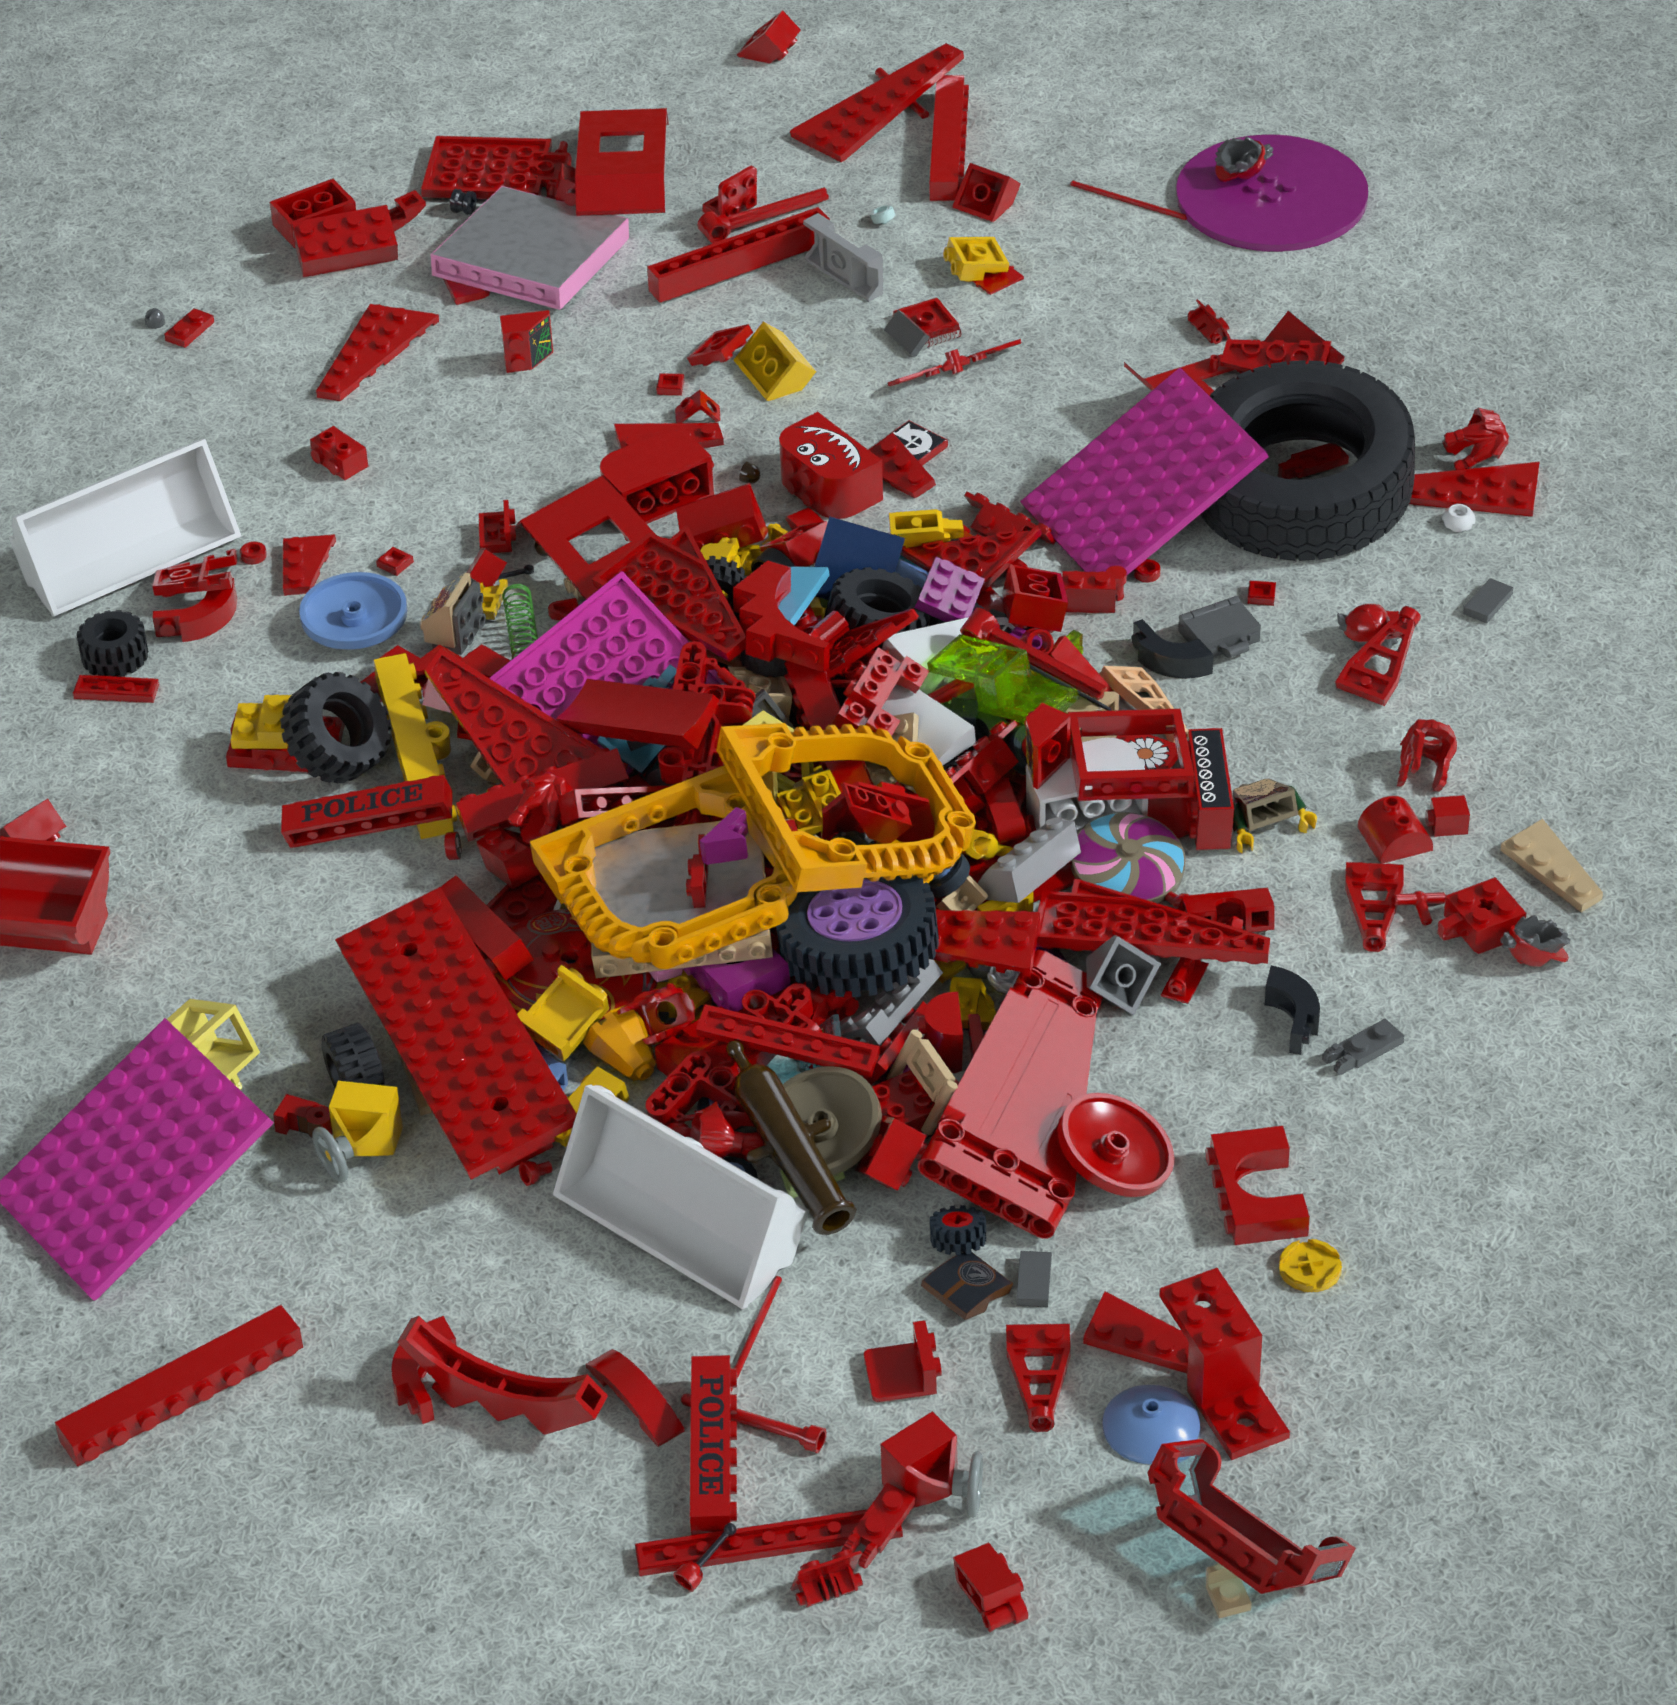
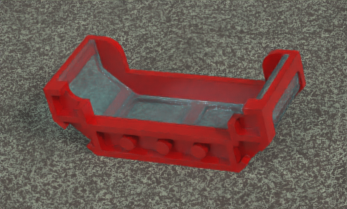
M1203 1439L1161 1444L1147 1472L1150 1484H1155L1160 1505L1155 1508L1158 1519L1260 1594L1342 1577L1356 1549L1354 1546L1341 1537L1331 1536L1323 1539L1318 1548L1312 1545H1306L1303 1549L1213 1485L1222 1463L1219 1452Z

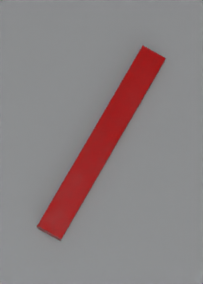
M868 1509L737 1528L736 1533L733 1536H728L702 1567L841 1547L845 1544ZM901 1525L891 1539L903 1537ZM724 1531L636 1543L635 1551L639 1577L673 1572L686 1562L696 1563Z

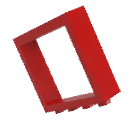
M1180 708L1068 712L1071 715L1070 757L1078 801L1192 797L1195 775ZM1174 734L1180 763L1179 769L1087 771L1081 737ZM1178 783H1184V787H1178ZM1085 786H1092V789L1085 790Z

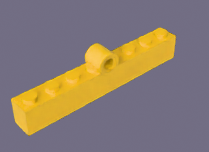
M406 653L374 659L375 678L383 706H386L388 711L386 717L391 722L390 732L404 781H413L430 776H445L443 764H437V760L446 758L451 752L449 728L445 723L439 721L426 724L425 719H428L426 706L422 705V703L420 704L419 701L422 699L420 684H414V680L417 679L414 663H408ZM452 805V818L418 824L417 829L420 839L454 832L453 822L457 821L455 806Z

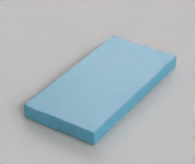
M791 567V592L781 601L778 608L793 625L797 623L830 576L828 567Z

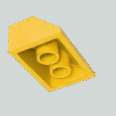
M764 321L733 360L767 401L803 390L816 373L815 369L782 331Z

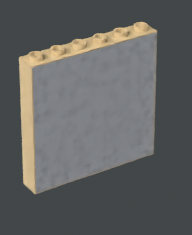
M720 821L635 831L595 847L596 856L593 859L597 883L595 889L608 909L623 922L637 927H644L659 921H672L680 924L747 897L752 885L766 878L764 853L748 833L745 837L748 858L710 864L706 908H694L692 896L687 897L686 879H691V876L688 875V858H693V854H699L698 835H706ZM771 929L670 969L656 968L652 962L636 963L632 957L627 959L615 958L609 952H602L591 942L592 961L596 978L773 957Z

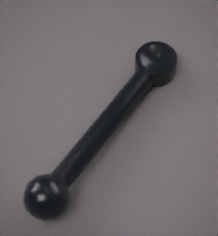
M525 565L523 569L502 573L497 580L521 574H533L534 566Z

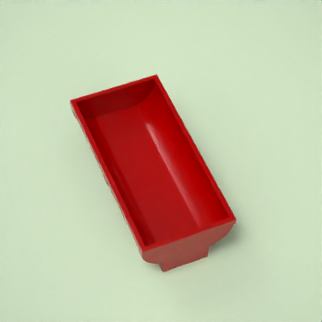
M0 836V946L92 955L108 917L105 900L109 882L110 847Z

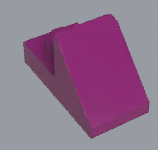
M736 807L699 841L704 864L710 865L748 858L745 838L749 833L746 811Z

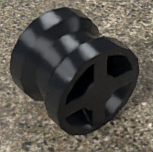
M454 189L450 198V210L455 213L463 211L464 214L471 215L476 208V193L473 191L465 193L461 189Z

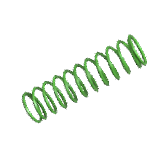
M522 584L510 585L502 594L512 659L517 656L515 655L516 652H522L524 650L521 649L527 648L520 647L515 649V645H526L538 639L531 591ZM514 588L522 589L528 594L527 596L522 593H513L505 598L506 592ZM514 595H521L527 598L526 601L513 600L507 602V599ZM514 602H523L521 604H511ZM524 609L528 611L526 614L516 613L513 615H509V612H519ZM525 616L529 617L528 620H516L514 622L510 621L511 618L518 619L523 618ZM525 623L530 624L528 627L520 626L514 629L511 628L512 625H522ZM527 629L531 630L529 634L520 633L515 636L512 635L513 632H522ZM528 636L532 637L531 640H520L517 642L513 641L514 638L521 639L526 638Z

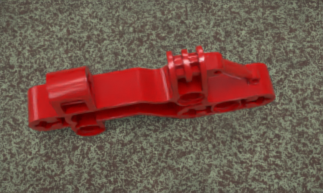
M697 641L688 642L682 647L673 689L713 694L719 699V702L697 750L684 747H667L659 753L658 761L661 779L670 785H676L724 766L716 751L720 735L719 724L749 721L752 718V710L756 698L755 693L751 689L746 688L742 680H738L726 668L718 666L715 658H707L706 647ZM708 670H716L718 672L717 676L727 685L706 684Z
M792 984L777 999L761 990L748 991L742 998L744 1014L822 1032L820 1027L810 1019L813 1015L811 992L806 985ZM728 1043L690 1053L648 1097L645 1105L647 1115L665 1126L676 1122L685 1123V1121H692L697 1111H694L695 1114H685L702 1097H707L714 1102L717 1101L721 1106L720 1110L745 1112L734 1092L736 1076L740 1073V1069L734 1058H731L726 1052ZM744 1047L743 1051L747 1060L752 1065L761 1064L767 1066L776 1056L775 1054Z

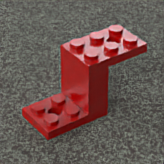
M1214 1268L1161 1287L1159 1297L1189 1342L1187 1392L1229 1458L1234 1460L1290 1439L1288 1427L1260 1387L1263 1335L1219 1269ZM1205 1301L1211 1305L1203 1308L1200 1305H1196V1303ZM1240 1419H1250L1254 1424L1246 1427L1238 1424L1237 1421Z

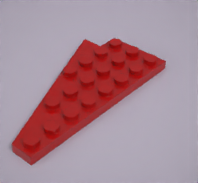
M687 526L668 541L650 532L592 578L594 586L600 589L623 571L684 637L691 641L701 642L707 650L729 662L746 649V635Z
M442 648L438 650L425 668L426 676L503 787L514 783V780L526 775L530 777L536 776L548 767L555 766L559 768L567 765L572 759L592 757L595 752L602 749ZM623 762L625 770L627 771L628 765Z
M1074 879L1071 893L1042 890L1038 908L1041 922L1036 946L1044 949L1065 948L1073 951H1095L1116 935L1145 954L1158 955L1162 958L1184 957L1191 960L1211 959L1220 962H1247L1253 965L1260 963L1268 964L1270 952L1269 937L1080 879Z

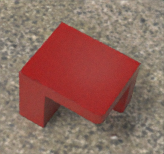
M481 548L466 573H470L472 579L483 583L485 587L494 586L507 562Z

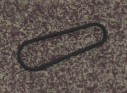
M1027 662L1024 663V666L1101 708L1107 711L1112 710L1107 705Z

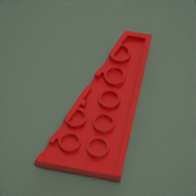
M1540 461L1415 474L1413 492L1409 504L1441 508L1463 504L1472 511L1533 517Z

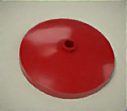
M1108 1093L1084 1094L1071 1101L1059 1119L1057 1134L1065 1157L1081 1176L1107 1192L1126 1197L1146 1196L1159 1190L1173 1170L1174 1151L1167 1133L1152 1115L1125 1098Z

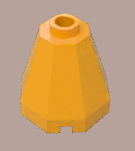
M621 1007L610 1010L604 1015L606 1021L602 1025L597 1021L590 1027L583 1041L584 1045L596 1058L632 1081L647 1079L654 1072L656 1059L652 1046L646 1045L642 1041L643 1038L648 1037L642 1018L634 1009L618 1015L617 1010Z

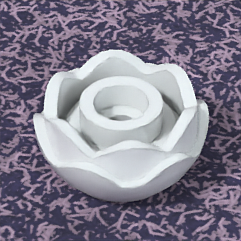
M1455 504L1446 509L1442 520H1444L1446 528L1451 529L1453 532H1462L1472 528V525L1475 524V515L1466 505Z
M991 967L987 977L993 989L1001 993H1008L1020 972L1006 970L1005 973L996 972V967Z

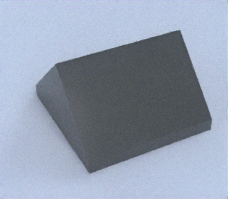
M1114 935L1086 957L1087 988L1127 1013L1134 1015L1161 963Z

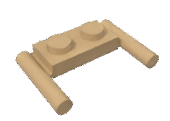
M912 1030L886 1079L888 1080L902 1074L906 1065L909 1066L931 1100L935 1102L921 1128L923 1133L932 1135L958 1085L954 1082L955 1077L929 1040L922 1039V1034L918 1030Z

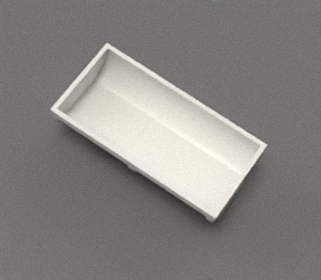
M200 439L14 516L12 518L14 536L9 537L27 586L35 589L38 597L51 612V615L56 616L156 573L157 570L171 567L239 538L241 533L206 439Z
M600 1085L585 1086L553 1196L739 1308H747L769 1286L779 1269L792 1264L809 1210L797 1204L789 1194L773 1189L706 1150L696 1140L682 1136L615 1097L605 1087Z

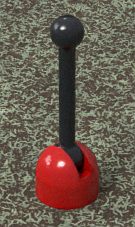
M727 1523L724 1526V1532L696 1563L686 1562L673 1573L675 1580L690 1592H693L699 1586L703 1579L701 1567L728 1536H733L736 1533L737 1528L733 1523Z

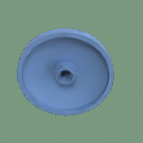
M351 572L327 578L312 587L303 597L299 612L302 628L312 640L326 647L350 650L374 646L392 637L403 626L408 610L405 594L397 583L387 577L374 573Z

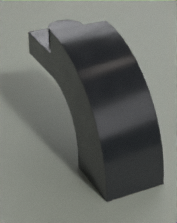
M1143 619L1133 622L1131 640L1133 646L1138 650V662L1147 669L1163 676L1183 679L1213 674L1214 654L1200 639L1186 643L1170 642L1158 636Z
M1271 965L1265 986L1264 1006L1278 1008L1292 1018L1293 1025L1290 1033L1289 1053L1301 1055L1303 1044L1309 1045L1311 1035L1318 1036L1320 1019L1319 999L1312 986L1305 979L1292 971Z

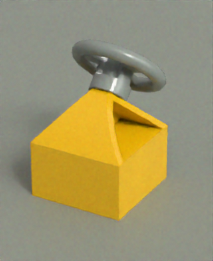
M338 1081L329 1105L333 1136L325 1128L317 1127L313 1131L312 1138L316 1153L325 1170L335 1181L343 1183L348 1179L346 1160L354 1156L394 1155L403 1124L397 1087Z

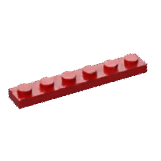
M706 1004L696 1027L697 1036L726 1043L735 1040L739 1041L746 1048L821 1066L841 1067L866 1077H872L880 1053V1046Z

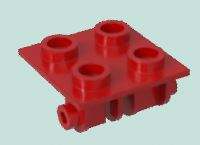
M843 1550L832 1555V1560L820 1564L819 1560H814L800 1566V1571H797L790 1588L791 1591L797 1589L800 1591L795 1594L798 1605H806L808 1608L822 1603V1595L825 1601H829L830 1596L825 1581H828L834 1598L839 1597V1591L841 1596L858 1591V1587L863 1586V1581L860 1573L854 1574L853 1571L862 1555L861 1550L851 1553L850 1550Z

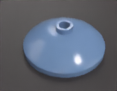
M1140 1385L1122 1391L1109 1402L1103 1414V1433L1114 1451L1124 1458L1137 1463L1152 1464L1161 1444L1198 1439L1200 1417L1196 1407L1182 1393L1161 1385Z

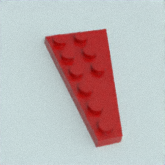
M369 304L317 388V398L342 401L360 386L359 383L367 376H373L379 366L386 365L409 346L410 341L415 337H421L425 334V329L430 325H436L439 322V314L382 306L380 304Z

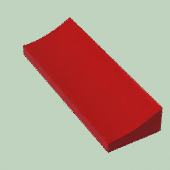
M586 679L575 700L556 720L579 734L697 750L719 699L715 695Z

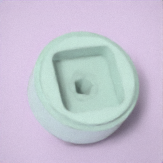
M883 205L874 209L870 216L874 224H887L895 216V212L891 205Z

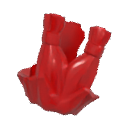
M1478 407L1474 410L1468 425L1454 432L1446 433L1442 444L1447 453L1455 455L1465 447L1474 444L1470 455L1454 463L1455 470L1470 469L1475 464L1491 456L1499 459L1509 443V435L1499 414L1494 413L1492 410Z
M1417 719L1410 726L1400 743L1402 746L1400 755L1401 766L1397 786L1402 787L1405 784L1411 761L1410 772L1415 774L1420 768L1421 756H1424L1434 761L1437 766L1432 788L1433 791L1440 792L1447 783V771H1449L1450 761L1457 751L1456 736L1450 725L1437 722L1434 719ZM1425 737H1434L1437 739L1429 741L1426 740Z
M552 772L539 773L521 782L523 795L507 820L511 825L521 827L524 818L531 810L532 815L529 822L521 830L520 834L523 843L530 846V841L555 832L558 821L561 820L558 797L573 790L564 777L557 776Z
M667 983L666 987L641 992L633 1002L617 1010L618 1015L638 1008V1014L644 1022L647 1034L650 1035L642 1039L646 1045H654L667 1040L671 1036L676 1038L682 1036V1029L689 1026L695 1020L693 999H690L688 994L684 993L681 988H676L673 983ZM663 1001L672 1003L677 1009V1017L672 1024L662 1022L658 1016L657 1009Z
M717 1101L705 1109L697 1111L692 1119V1128L689 1133L690 1138L701 1143L703 1148L722 1159L726 1156H731L748 1161L746 1158L747 1153L764 1145V1141L758 1132L743 1133L734 1131L740 1126L754 1127L746 1112L720 1110Z

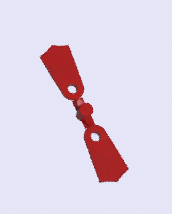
M1021 339L967 357L960 356L958 349L945 353L947 360L943 365H938L887 383L888 386L897 385L923 376L924 373L927 378L939 374V368L943 372L952 370V373L956 374L964 371L962 366L970 364V358H972L973 362L987 358L986 353L989 355L1019 345L1022 342Z

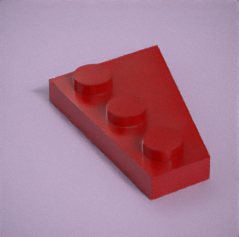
M335 534L283 538L284 596L306 594L314 587L320 575V569L323 563L327 561L331 547H334L336 543Z

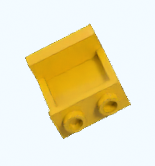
M560 965L557 969L558 977L528 1012L522 1008L517 1015L530 1037L564 1062L586 1037L590 1027L595 1022H599L609 1010L607 994L601 987L595 984L593 986L589 985L577 970L573 968L568 970Z

